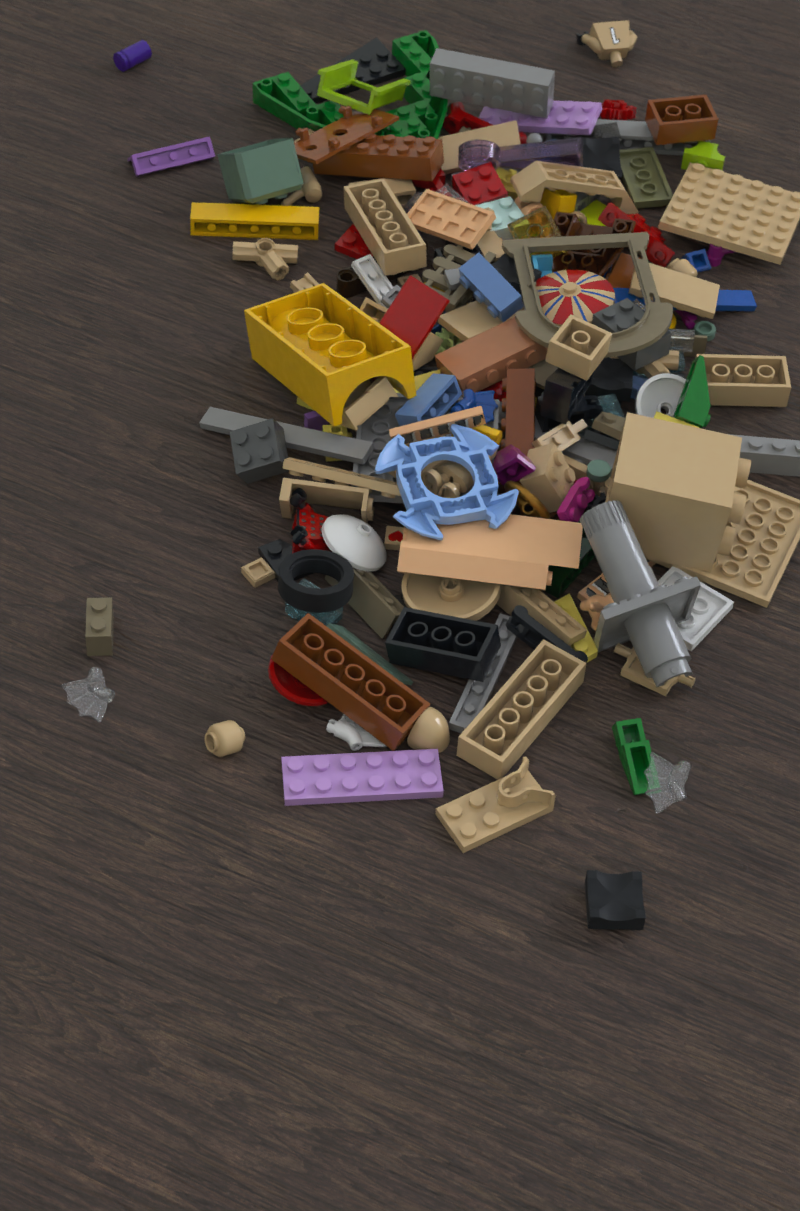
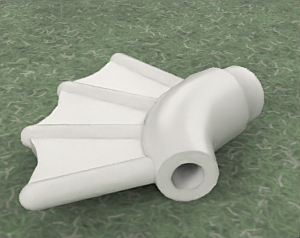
M345 714L338 721L330 719L327 724V732L333 733L335 737L346 741L353 751L359 750L362 746L387 747Z

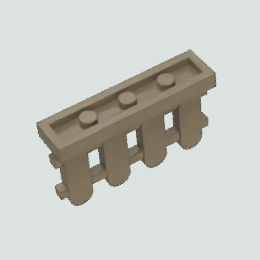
M459 244L457 246L446 245L443 254L447 258H434L433 268L436 271L426 269L422 274V280L426 282L425 285L450 300L445 308V313L466 305L474 296L473 291L470 288H464L462 284L457 289L450 291L443 275L444 270L461 267V265L453 261L464 264L475 256V254L463 250V246ZM488 251L484 258L490 264H493L496 261V254ZM432 286H435V287H437V288H439V289L444 290L445 293L442 292V291H440V290H437V289L433 288Z

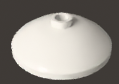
M669 373L658 374L649 378L640 387L636 395V414L654 418L656 411L661 413V408L666 410V415L673 417L686 379Z
M340 514L328 517L323 523L321 530L326 545L333 553L345 558L353 568L372 572L379 570L386 562L387 553L385 545L376 531L366 522L353 516Z

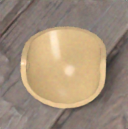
M428 707L420 715L410 731L407 739L408 745L414 750L438 749V753L443 752L450 742L448 722L441 712L433 707Z

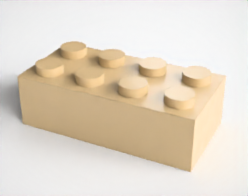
M696 354V358L699 355L704 356L710 405L787 407L791 383L786 356Z

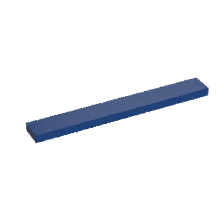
M613 288L615 303L628 298L642 310H646L644 299L630 294L629 288ZM719 290L715 311H755L757 305L751 290Z

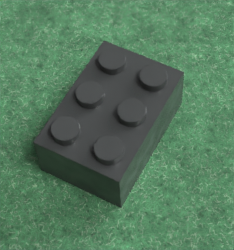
M626 298L594 313L592 324L610 333L619 332L632 327L640 321L645 311ZM668 330L654 344L637 352L617 357L636 371L669 354L672 333Z

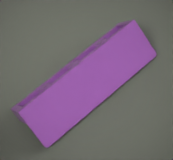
M209 136L133 154L127 160L128 162L132 161L137 177L215 157V153Z

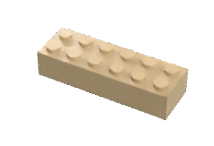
M384 178L344 186L345 210L385 276L427 267L426 244Z
M543 639L460 734L456 756L497 780L503 778L584 681L587 663Z

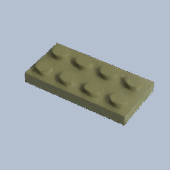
M654 148L620 150L621 179L636 208L668 206L673 194Z

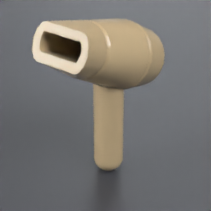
M306 166L300 169L304 182L300 190L285 198L281 202V206H290L303 196L311 203L321 199V186L310 167Z

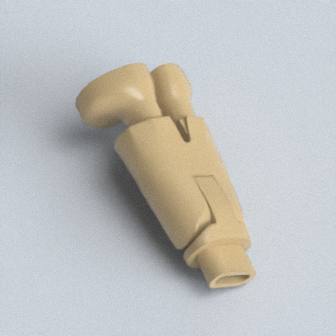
M496 452L492 456L488 455L491 463L497 454ZM447 461L439 466L437 471L428 469L421 476L423 484L430 492L444 498H458L460 493H466L474 485L470 472L464 466L453 461Z

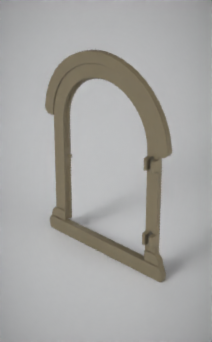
M648 232L502 240V250L514 259L525 310L515 313V320L521 330L529 338L548 348L549 341L560 328V326L551 322L542 310L538 290L535 289L536 282H534L535 277L529 252L629 247L646 310L643 317L635 325L612 333L608 353L604 358L634 353L657 342L664 336L671 325L673 305L660 302L645 252L649 244Z

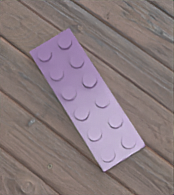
M553 100V105L547 118L484 106L478 118L493 125L517 120L519 132L591 135L602 111L601 102Z
M438 749L281 757L285 806L443 797L444 790Z

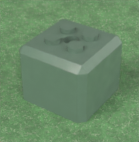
M293 138L266 140L217 154L228 198L234 203L264 204L268 202V199L285 198L287 193L300 190L304 184Z

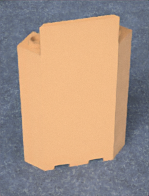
M510 514L508 519L497 529L490 528L489 522L486 520L452 525L436 524L443 534V540H437L422 536L404 526L397 572L534 588L545 591L546 585L551 586L553 571H548L549 565L579 569L583 527L578 522Z

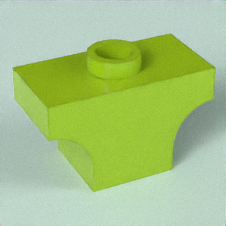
M698 141L695 147L685 148L681 169L687 170L691 162L694 164L700 163L706 168L723 171L725 156L718 153V144Z

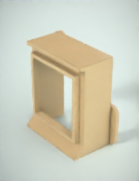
M380 376L372 384L368 379L352 391L344 405L342 424L340 426L358 430L357 426L363 424L386 404L390 397H398L386 376Z

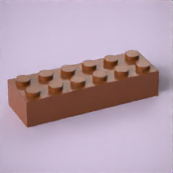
M337 133V134H335V135H336V136H341V135H345V134ZM372 134L318 164L313 163L314 174L433 181L444 163L443 141L434 137L415 138L414 136L396 137L392 134L385 136Z
M309 613L278 641L271 658L275 663L392 751H395L409 736L417 719L430 706L429 702Z

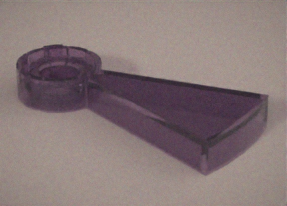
M581 137L499 147L496 143L488 140H471L459 146L458 166L463 171L491 161L495 170L498 167L523 170L535 161L583 167V141Z

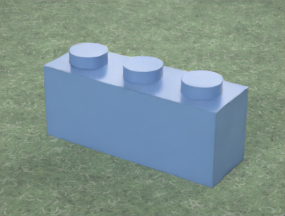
M477 253L458 268L460 283L464 288H470L473 291L475 299L480 304L484 303L487 306V310L492 317H498L504 322L523 307L522 296L480 253Z
M433 373L416 391V396L409 399L395 413L399 426L444 415L462 395L456 376Z

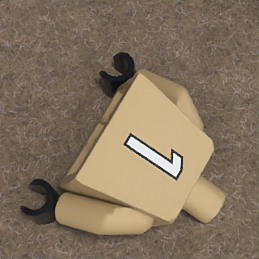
M629 20L593 23L589 34L588 31H585L583 35L576 34L578 45H587L594 53H597L600 60H610L612 67H619L623 64L622 58L627 57L628 51L633 49L637 36L634 33L635 29L629 30Z

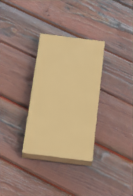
M517 120L438 137V139L443 141L444 163L441 169L445 174L469 170L490 161L492 164L523 158Z
M649 263L661 303H671L673 307L680 311H687L700 317L713 319L720 288L719 284ZM634 268L629 293L643 298Z
M477 300L442 314L438 319V323L458 337L462 342L503 323L498 317H492L487 310V306L484 303L480 304ZM513 314V315H512L511 317H509L507 320H509V319L515 317V314Z

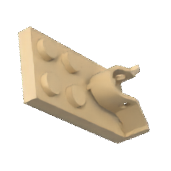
M526 756L523 757L522 764L517 771L436 808L435 815L462 853L553 811L556 795L553 791L544 790L540 787L528 771L529 759Z

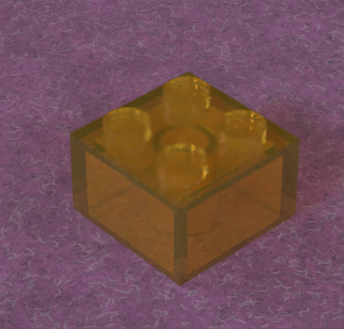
M546 205L507 225L513 239L562 237ZM567 250L529 252L530 259L531 255L552 254L554 258Z

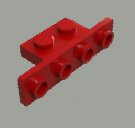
M608 203L598 220L607 227L613 226L615 218L635 221L636 225L633 233L648 232L649 244L645 250L647 259L653 264L665 268L675 255V252L664 244L666 239L661 236L662 232L654 226L650 227L645 223L646 219L637 213L626 214L613 203Z

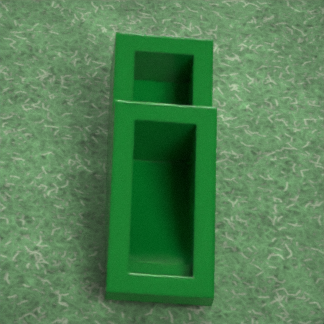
M641 718L615 722L612 730L617 750L634 796L659 792L660 786L649 740L645 738Z

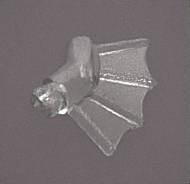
M92 667L88 671L86 679L62 684V688L67 693V704L75 706L80 712L79 716L93 717L98 723L102 722L107 704L113 701L115 691L106 687L104 675L99 667Z
M652 752L650 753L649 767L644 770L648 781L645 794L653 801L655 813L658 814L674 802L687 798L684 785L689 776L691 765L685 760H681L677 765H673Z

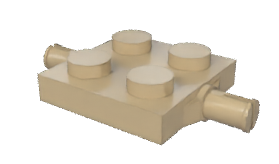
M618 643L614 649V653L627 658L625 665L621 669L620 676L661 695L666 696L671 687L677 682L683 683L690 688L695 683V677H685L683 674L667 680L662 686L656 687L653 678L646 677L634 647L630 649Z

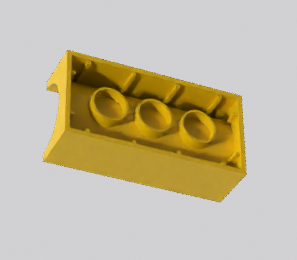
M325 283L244 310L252 359L332 426L335 427L342 424L343 408L349 395L358 385L370 378L386 376L392 387L407 399L416 396L411 347Z

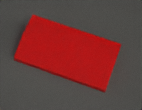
M410 275L379 324L411 347L413 359L450 300Z

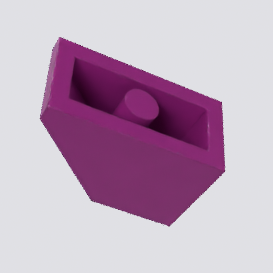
M512 444L498 451L492 463L498 482L502 485H505L510 480L516 482L536 469L529 457Z

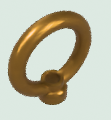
M510 480L505 483L504 488L506 492L513 489H518L519 491L516 505L520 507L521 516L550 519L547 508L529 490L515 481ZM527 506L533 507L531 512H526L524 509Z

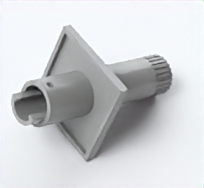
M613 500L592 507V509H589L581 516L580 522L614 603L606 605L600 613L594 638L598 652L612 648L618 643L623 644L631 641L646 677L653 678L656 687L664 685V682L673 677L683 674L685 677L692 675V670L688 664L691 656L677 624L690 618L701 586L697 576L690 579L689 577L680 578L675 581L674 585L668 587L667 585L659 586L622 503Z

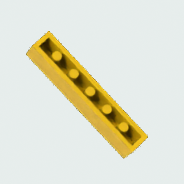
M192 202L190 230L191 235L318 240L319 207Z

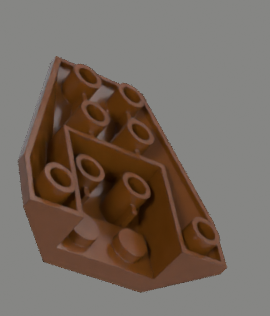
M556 212L550 228V237L633 233L636 222L615 218L612 227L581 224L576 214ZM625 247L549 251V254L553 255L552 273L562 270H584L603 277Z

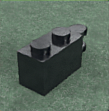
M595 395L584 396L569 419L570 423L573 425L583 419L587 424L588 419H593L604 412L602 406L598 405V397ZM538 396L535 416L542 432H549L562 423L540 415L542 406L539 405V400L541 396Z

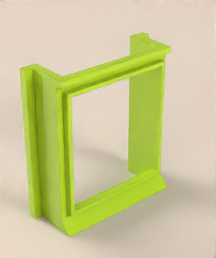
M352 59L318 70L321 78L317 96L344 106H351L352 109L368 115L376 108L396 102L397 100L403 101L405 88L411 83L410 80L401 79L377 88L355 79L359 62ZM348 85L365 89L371 92L369 104L334 92V90Z

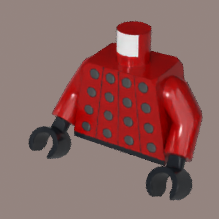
M297 488L292 492V497L290 498L291 505L294 507L299 506L296 510L290 532L292 535V554L309 549L332 552L326 545L321 530L323 523L328 517L314 512L307 502L304 503L307 499V494L303 489Z

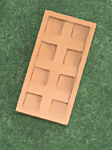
M429 189L423 192L407 213L416 230L472 250L496 219L495 213Z

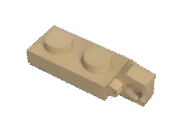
M583 419L573 425L570 421L566 425L562 423L536 439L532 444L536 448L554 443L558 450L563 452L580 440L579 433L588 425Z

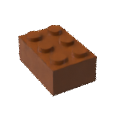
M707 95L648 100L645 121L656 145L715 139L718 117Z

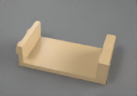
M283 478L279 502L283 518L292 519L294 506L291 505L290 498L292 497V492L297 488H301L307 494V499L304 502L361 510L362 521L367 524L368 521H373L374 498H370L369 489Z

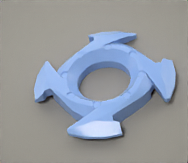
M451 424L450 427L454 437H439L412 442L409 444V447L404 444L405 439L400 434L396 435L380 453L375 467L376 474L396 471L397 485L407 511H398L393 515V518L406 528L422 536L437 540H443V534L436 524L452 525L486 520L489 522L490 528L497 529L512 513L519 493L518 489H513L497 496L498 479L488 455L492 456L499 448V445L486 435L457 424ZM439 460L453 461L464 466L470 472L474 486L467 494L458 498L440 497L425 487L421 479V472L432 462Z

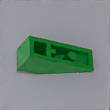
M699 355L691 364L673 417L700 428H705L711 417L708 414L711 405L704 356Z

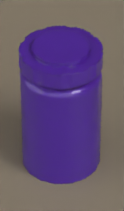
M140 40L114 53L113 59L117 68L124 72L151 58L152 52L148 43Z

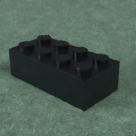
M404 607L385 645L389 663L484 682L501 647L498 625Z

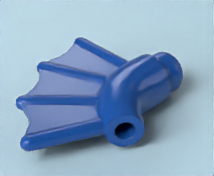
M466 389L463 391V399L451 408V413L482 406L486 424L494 421L493 411L498 408V404L494 400L495 391L489 390L474 393L472 389Z

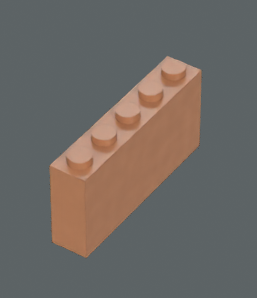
M515 317L434 356L438 370L440 369V374L456 376L462 392L461 396L463 397V391L466 389H472L474 393L479 392L501 381L502 378H507V369H526L546 359L548 348L529 338L521 330Z

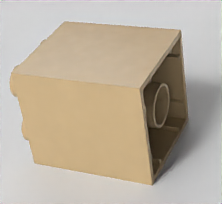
M627 412L609 480L605 503L613 500L622 503L646 558L711 572L717 554L729 556L734 540L735 527L726 525L727 522L740 524L746 502V495L735 492V487L745 489L751 467V460L740 458L742 437Z

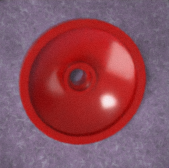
M270 659L268 665L269 678L275 689L282 696L294 703L305 706H320L329 703Z

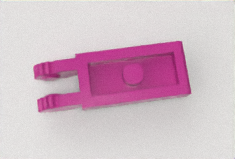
M588 477L579 478L571 486L557 511L559 520L579 522L587 508V504L593 501L595 497L592 489L586 490L591 483Z

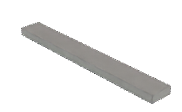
M209 407L199 424L202 429L230 435V431L269 419ZM276 421L284 429L287 448L365 465L374 450L373 442Z

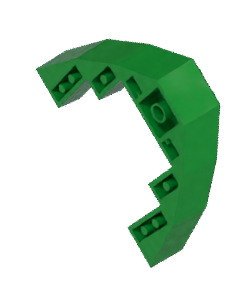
M427 30L392 40V54L406 68L407 77L405 79L411 81L410 85L406 86L404 98L409 105L387 111V113L399 116V120L374 133L376 136L392 134L396 137H434L435 139L439 137L447 113L448 99L430 96V62L436 49L439 47L437 41ZM289 72L253 82V103L296 129L307 128L316 132L344 117L343 114L339 113L341 106L336 102L327 101L316 105Z

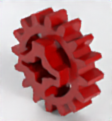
M606 99L602 103V111L599 117L606 120H632L636 118V107L628 106L624 100Z

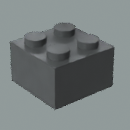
M273 418L230 431L236 475L245 483L249 484L289 471L282 469L284 459L288 458L284 429Z

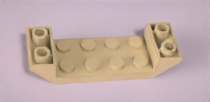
M535 161L510 179L519 199L525 203L540 202L544 188L553 191L562 189L570 193L584 192L590 196H595L596 194L604 195L610 198L612 203L624 213H639L614 171Z

